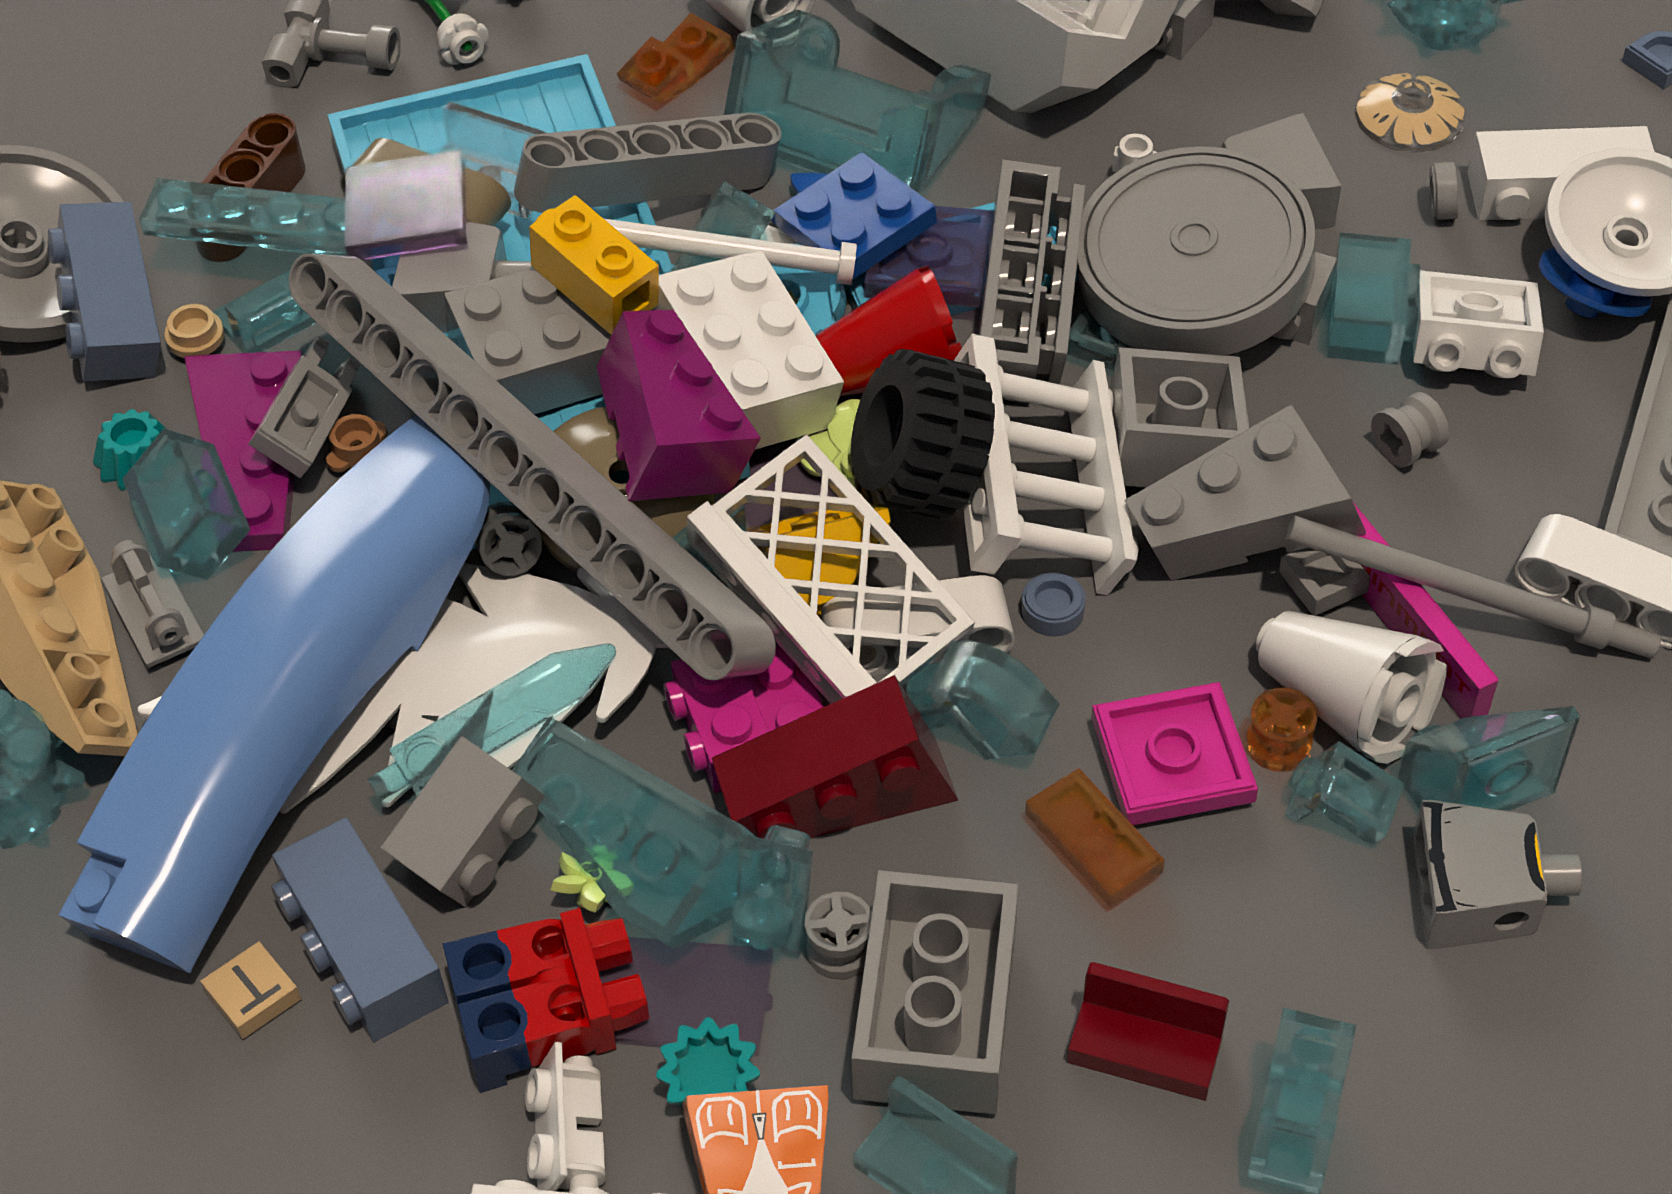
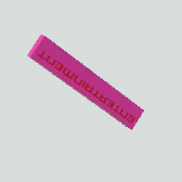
M1355 505L1367 532L1357 536L1389 546ZM1361 565L1370 576L1368 592L1362 596L1388 629L1426 637L1441 645L1443 651L1436 652L1435 654L1436 660L1446 664V679L1442 696L1465 725L1470 727L1487 719L1498 684V677L1421 584Z

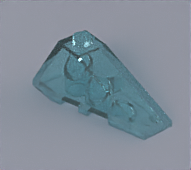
M550 716L512 769L513 772L545 795L538 808L549 823L564 838L582 868L593 878H597L595 882L606 895L605 899L616 914L671 949H675L740 915L777 859V856L743 825Z

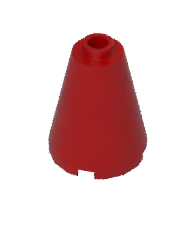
M929 265L919 269L916 268L815 335L844 381L839 397L863 394L876 368L880 367L882 361L889 354L894 355L896 350H913L954 361L962 349L961 343H957L952 327L953 320L932 269H929Z

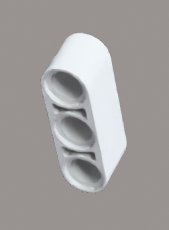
M1552 514L1542 518L1515 566V576L1518 582L1533 594L1579 609H1583L1586 605H1591L1615 614L1616 621L1659 634L1661 637L1660 647L1672 649V557L1569 516Z
M970 576L939 580L973 618L975 625L972 630L923 669L988 661L1006 654L1013 647L1015 637L1002 583L990 576ZM917 583L912 584V591H923ZM904 585L886 588L904 590ZM834 597L828 600L822 607V621L826 626L854 629L857 599ZM864 599L862 630L900 633L903 603ZM910 604L908 634L936 637L952 624L937 606ZM841 641L852 654L853 642ZM861 643L859 663L871 676L889 674L898 667L899 646ZM907 647L906 660L921 648Z

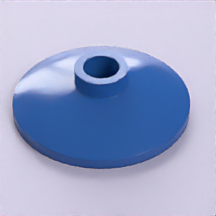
M1555 248L1544 251L1539 260V268L1542 274L1560 293L1567 297L1565 305L1580 316L1596 318L1599 313L1613 316L1637 317L1646 314L1652 304L1651 296L1622 294L1587 280L1573 270L1562 259Z

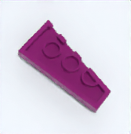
M302 350L184 356L217 520L226 552L272 550L290 530L295 475L248 443L291 369L303 355Z

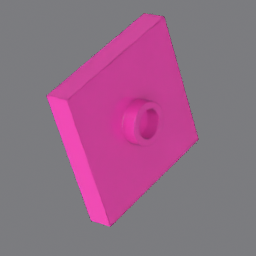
M1220 682L1092 705L1091 719L1126 827L1256 802L1258 787Z

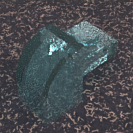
M966 640L952 641L941 663H929L908 680L906 691L929 729L956 725L985 760L1035 754L1059 706V702L1039 678L1022 662L995 647Z
M1283 1007L1249 1164L1248 1178L1313 1194H1321L1356 1024Z

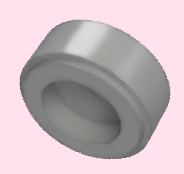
M1454 161L1433 163L1430 166L1429 172L1432 217L1435 220L1457 219L1458 188Z

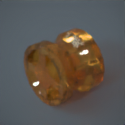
M1273 688L1259 695L1251 707L1250 726L1246 735V748L1252 760L1263 768L1287 772L1303 765L1308 760L1312 751L1313 734L1318 721L1317 709L1312 701L1302 692L1290 688Z

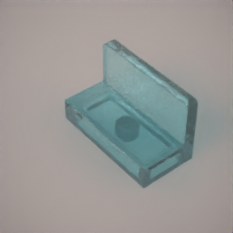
M290 270L214 310L213 313L222 321L225 334L242 353L264 352L317 323L292 298L289 290Z
M897 1076L888 1086L887 1114L854 1153V1167L893 1194H1015L1017 1154L901 1076Z

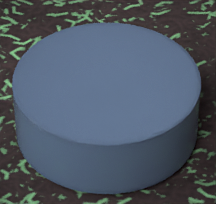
M1044 573L1034 577L1026 584L1022 593L1021 613L1024 622L1033 631L1045 636H1062L1073 632L1084 619L1086 602L1084 589L1074 578L1062 573Z

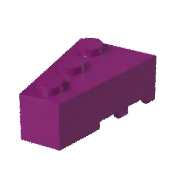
M674 310L623 311L596 367L609 419L616 420L620 435L615 445L618 459L626 461L630 476L625 487L628 501L731 492L761 437Z

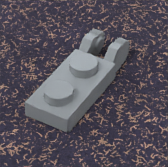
M319 335L310 345L304 356L302 355L291 369L248 443L299 478L311 466L353 390L349 386L361 366V363L352 357H348L345 362L339 365L333 376L320 368L319 365L326 356L330 343Z

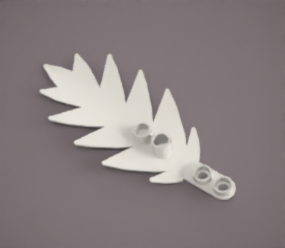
M464 563L458 575L483 614L460 603L445 599L419 650L408 649L366 693L326 742L291 791L279 812L283 814L289 812L293 807L327 783L373 740L399 709L381 795L382 806L390 807L395 801L428 772L470 726L493 692L483 751L511 769L533 752L591 694L607 672L596 711V721L599 723L606 722L634 693L646 676L656 648H667L668 646L584 568L578 569L577 577L591 592L576 586L525 573L516 576H503L493 572L487 566ZM162 696L138 707L139 717L148 719ZM422 715L439 716L437 722L422 718Z

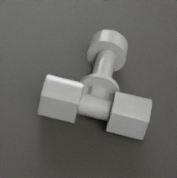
M290 0L284 12L288 30L286 33L273 36L262 60L267 82L285 88L297 86L309 58L322 61L327 51L366 56L369 67L393 70L398 63L401 40L397 27L377 24L371 26L368 34L330 30L327 21L331 11L328 0Z

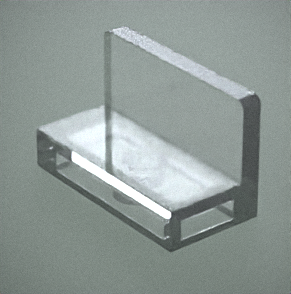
M448 102L442 110L448 142L436 156L494 178L505 188L511 199V208L507 213L527 219L533 211L520 205L515 199L513 192L522 148L525 140L530 136L546 132L454 102Z

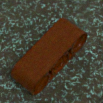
M269 113L251 121L189 197L186 203L187 214L198 251L202 257L214 262L230 261L239 257L302 179L306 171L296 125L290 117L280 113Z

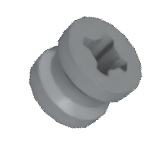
M1414 392L1405 397L1398 409L1393 407L1385 408L1376 413L1371 423L1373 438L1378 449L1391 464L1397 467H1407L1420 458L1421 451L1423 450L1430 452L1443 447L1448 442L1450 435L1448 421L1443 410L1432 397L1423 392Z
M831 892L813 901L805 913L806 955L810 965L825 977L845 980L858 976L864 971L872 911L870 906L861 897L849 892ZM834 938L836 939V944L831 942Z

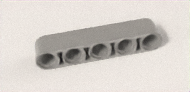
M740 113L537 134L530 136L524 142L513 192L515 199L520 205L529 210L543 213L548 209L558 207L574 195L590 208L756 189L768 182L782 132L777 123L767 116L757 113Z

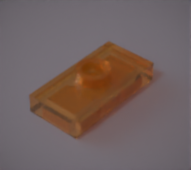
M1080 768L1026 801L1025 814L1109 907L1163 873L1164 858Z

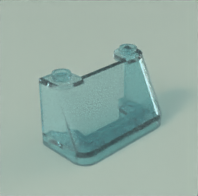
M798 9L738 34L724 115L757 113L774 120L782 132L775 155V160L811 173L829 174L863 152L919 194L929 185L981 112L987 98L992 76L990 73L969 66L955 65L944 69L936 77L931 92L922 89L914 93L837 67L840 39L832 24L819 16Z

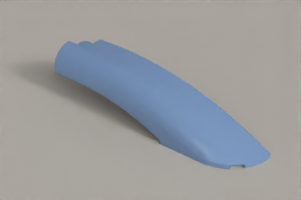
M417 414L390 434L343 475L276 544L221 611L163 693L132 743L76 842L92 853L58 915L88 936L190 973L255 849L291 791L329 738L375 683L408 649L419 650L483 526L490 498V482Z

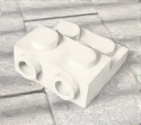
M1419 270L1416 286V321L1413 333L1414 363L1424 364L1426 367L1440 372H1451L1458 368L1484 370L1491 376L1506 379L1515 378L1519 374L1536 376L1544 334L1538 283Z

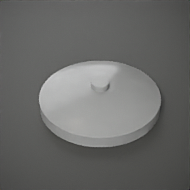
M0 145L1 341L42 342L66 337V324L72 323L70 310L60 311L58 305L57 276L63 275L61 263L51 264L48 251V229L58 227L60 204L124 202L115 189L92 169L67 156L36 147Z

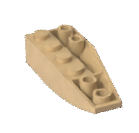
M0 480V680L41 724L77 753L125 756L138 733L99 571L54 488H48L41 484L27 485Z

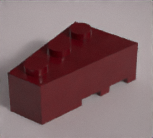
M895 675L712 757L731 822L755 852L959 801L935 736Z

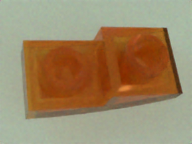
M690 13L664 42L651 36L617 72V76L620 81L657 103H661L684 92L718 66L735 47L731 35Z

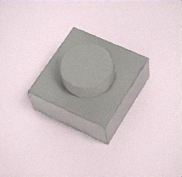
M1309 547L1281 556L1279 573L1314 616L1368 592L1370 576L1361 564Z

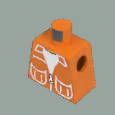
M828 1085L686 1096L683 1100V1113L703 1194H820L829 1099Z

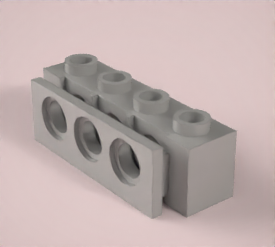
M1002 159L993 212L978 335L994 338L997 362L1002 367L1003 373L1032 379L1036 378V373L1048 375L1047 382L1060 384L1068 352L1085 185L1074 184L1071 198L1057 196L1061 167ZM1051 226L1057 227L1056 245L1052 244L1053 237H1047ZM1045 274L1051 275V294H1046L1047 287L1041 286V283L1044 282ZM1040 323L1046 324L1045 344H1041V337H1036V331H1038ZM1002 398L1003 400L1021 402L1017 400Z

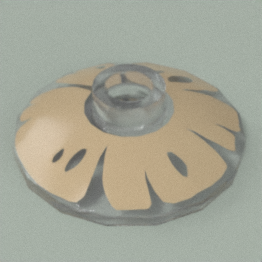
M1406 72L1388 74L1369 82L1358 94L1354 114L1359 128L1373 141L1393 150L1416 153L1434 151L1452 143L1463 130L1466 110L1461 97L1446 83L1427 75Z

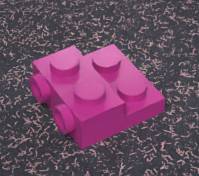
M780 646L775 648L772 664L766 671L757 675L708 680L697 674L687 663L680 659L671 662L673 681L664 683L666 700L674 721L685 718L690 731L683 734L690 764L694 772L705 769L714 794L722 790L712 757L824 707L816 687Z

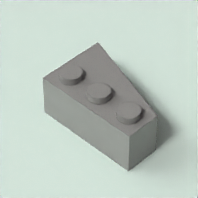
M1292 404L1124 500L1171 581L1248 562L1249 555L1282 547H1285L1287 552L1307 548L1285 539L1288 524L1294 515L1356 536L1367 533L1352 498Z

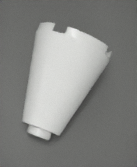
M1285 611L1276 618L1269 619L1262 626L1256 640L1260 667L1361 754L1378 763L1389 764L1402 757L1410 749L1400 742L1412 728L1422 733L1432 719L1442 695L1446 679V664L1436 660L1435 653L1442 652L1443 649L1440 644L1426 637L1294 611Z

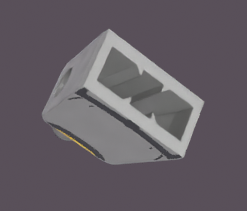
M1422 800L1412 839L1426 949H1440L1529 936L1536 932L1547 904V896L1580 895L1582 888V866L1579 855L1541 854L1536 820L1530 815L1434 800Z

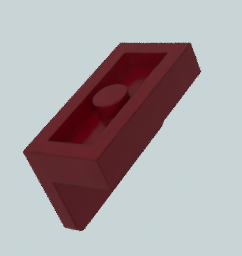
M1091 962L1085 975L1083 1002L1068 1048L1067 1063L1206 1101L1223 1040L1229 1000L1223 996Z

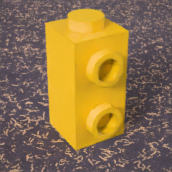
M576 195L558 207L544 211L529 226L531 266L609 334L612 335L623 311H647L658 305L659 265Z

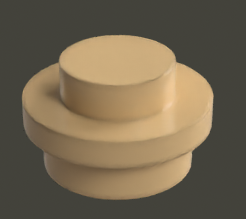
M187 304L174 310L168 317L164 332L169 350L182 358L184 356L208 355L221 345L225 335L220 318L208 307L201 304Z

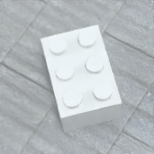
M762 250L659 275L658 305L651 310H674L682 320L699 348L712 364L716 373L761 437L755 449L828 429V424L832 422L844 381Z

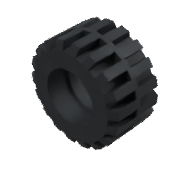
M906 349L896 350L894 355L889 354L882 361L880 367L876 368L859 402L851 439L852 475L855 476V487L868 503L938 519L953 516L956 509L961 510L968 502L970 494L975 492L980 483L993 442L995 403H992L993 391L990 382H986L985 373L973 365Z

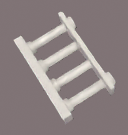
M971 334L954 361L973 365L985 373L986 382H990L993 391L992 403H995L994 435L990 453L988 454L989 459L985 470L983 469L980 483L975 492L970 494L968 502L963 507L971 571L994 575L1011 552H1015L1019 547L1091 560L1096 593L1108 595L1123 576L1133 569L1138 556V542L1132 535L1129 510L1124 501L1127 498L1112 413L1114 398L1111 389H1108L1104 362L1093 360L1074 387L1003 373L1002 367L997 362L994 338ZM1002 398L1068 411L1072 434L1010 421L1008 414L1004 413ZM1009 446L1075 459L1079 483L1017 471L1015 464L1011 463ZM1016 496L1084 509L1087 533L1024 522L1022 515L1018 514Z

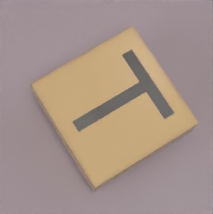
M259 941L200 980L206 995L242 1040L301 1000L297 986Z

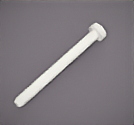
M605 219L638 248L719 259L762 250L771 266L837 274V284H852L857 244L841 242L839 251Z

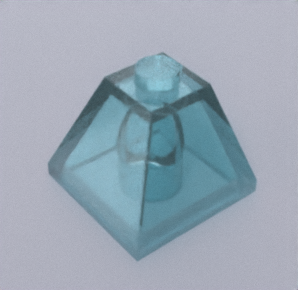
M1573 706L1472 716L1462 718L1442 727L1438 724L1427 726L1407 740L1398 779L1419 810L1422 800H1434L1511 811L1556 792L1580 715Z

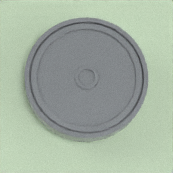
M1195 146L1170 149L1151 154L1126 165L1099 186L1087 201L1082 212L1077 259L1080 291L1089 312L1109 334L1132 348L1222 356L1243 351L1265 341L1281 330L1298 313L1306 301L1315 273V223L1311 208L1300 188L1284 172L1274 165L1245 152L1220 147Z

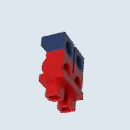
M577 908L560 913L561 920H538L442 943L480 1093L508 1085L506 1075L541 1065L554 1042L562 1043L563 1062L572 1056L587 1055L594 1049L597 1055L617 1049L614 1031L622 1030L650 1019L648 1003L639 974L602 983L599 971L633 962L631 946L623 918L598 921L585 925L581 909Z

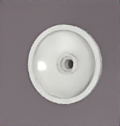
M1610 148L1589 153L1573 161L1555 180L1545 207L1547 232L1558 254L1578 274L1611 291L1634 296L1671 294L1672 158L1643 149Z

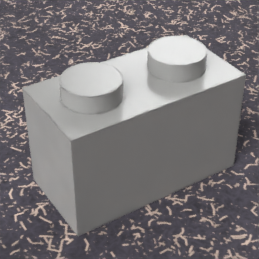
M461 736L380 848L439 891L466 907L474 896L482 893L491 884L497 873V863L514 839L522 837L531 828L538 814V806L545 798V795L521 776Z

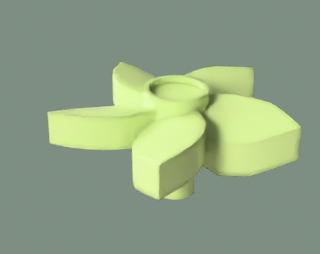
M561 852L559 865L565 875L554 879L550 890L566 894L579 893L576 903L580 907L594 913L601 908L604 902L616 903L631 897L633 887L623 877L611 873V856H597L589 862V865L584 866L572 856Z

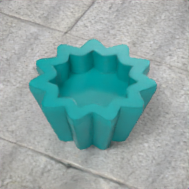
M130 409L125 414L114 413L112 421L102 423L101 433L97 437L93 464L96 468L101 469V482L116 481L120 491H124L134 484L146 490L150 487L153 479L169 478L168 467L181 461L179 454L175 451L179 445V439L148 411L137 413L136 410Z
M706 1017L697 1029L687 1025H680L677 1042L664 1044L660 1047L661 1054L667 1063L657 1071L656 1078L669 1086L667 1101L669 1104L683 1106V1100L686 1096L748 1091L747 1087L761 1075L759 1069L750 1062L756 1052V1044L739 1041V1027L737 1024H730L720 1029L710 1017Z

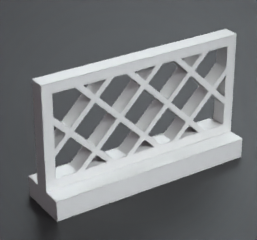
M807 434L711 506L706 501L687 516V541L729 589L768 624L778 645L830 704L877 683L859 663L861 643L899 646L898 667L882 680L895 675L900 684L903 685L974 628L975 621ZM802 459H805L822 478L820 496L782 492L783 474ZM776 480L775 491L763 490ZM828 485L838 497L827 496ZM746 502L773 505L771 534L742 531L729 515ZM780 506L819 509L816 538L779 535ZM826 510L853 512L863 523L862 542L823 539ZM870 532L881 544L869 543ZM757 546L769 547L768 559ZM776 548L815 551L812 581L784 578L774 567ZM822 552L860 556L858 585L819 582ZM868 557L895 559L905 570L904 590L866 586ZM912 579L923 591H912ZM798 593L811 594L810 606ZM818 595L857 599L854 629L826 626L817 615ZM864 599L903 603L900 633L862 630ZM910 604L937 606L952 624L936 637L908 634ZM841 641L853 642L852 654ZM907 647L921 648L906 660Z

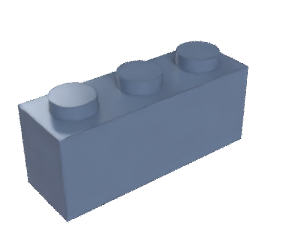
M131 202L60 204L58 227L48 229V251L51 264L61 263L63 275L57 276V299L60 311L70 310L72 323L66 324V346L69 358H79L83 382L155 377L161 342Z
M347 817L272 854L281 879L271 885L273 894L286 919L291 922L300 917L308 932L302 934L300 939L317 972L320 973L330 968L338 981V984L330 987V990L348 1025L360 1020L371 1040L375 1043L449 1003L438 965Z

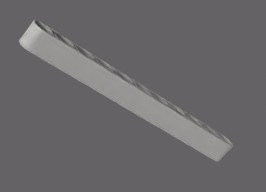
M303 254L295 260L289 273V290L297 305L697 674L708 680H722L757 675L766 671L772 664L776 648V641L768 624L634 503L628 501L624 494L365 262L355 256Z

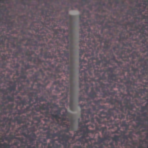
M1295 515L1291 518L1285 535L1287 541L1572 633L1576 642L1597 649H1603L1606 645L1653 659L1660 647L1661 637L1659 634L1616 621L1614 613L1591 605H1586L1583 609H1579Z

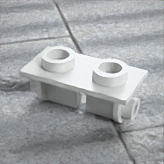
M554 1042L539 1068L531 1069L526 1083L525 1105L528 1112H535L536 1132L530 1141L528 1149V1175L530 1178L537 1179L538 1190H571L572 1188L582 1186L599 1189V1186L606 1181L603 1132L577 1130V1124L598 1126L602 1120L601 1074L597 1068L593 1067L592 1059L587 1056H572L563 1063L561 1042Z

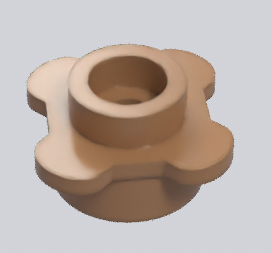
M351 414L337 420L327 436L332 446V452L326 457L327 466L335 472H343L348 468L351 469L387 437L386 426L380 421H374L370 417L361 414Z

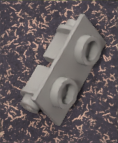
M131 540L118 543L112 551L111 567L113 573L101 577V580L147 668L195 648L204 634L160 553L149 556L144 546L136 544Z

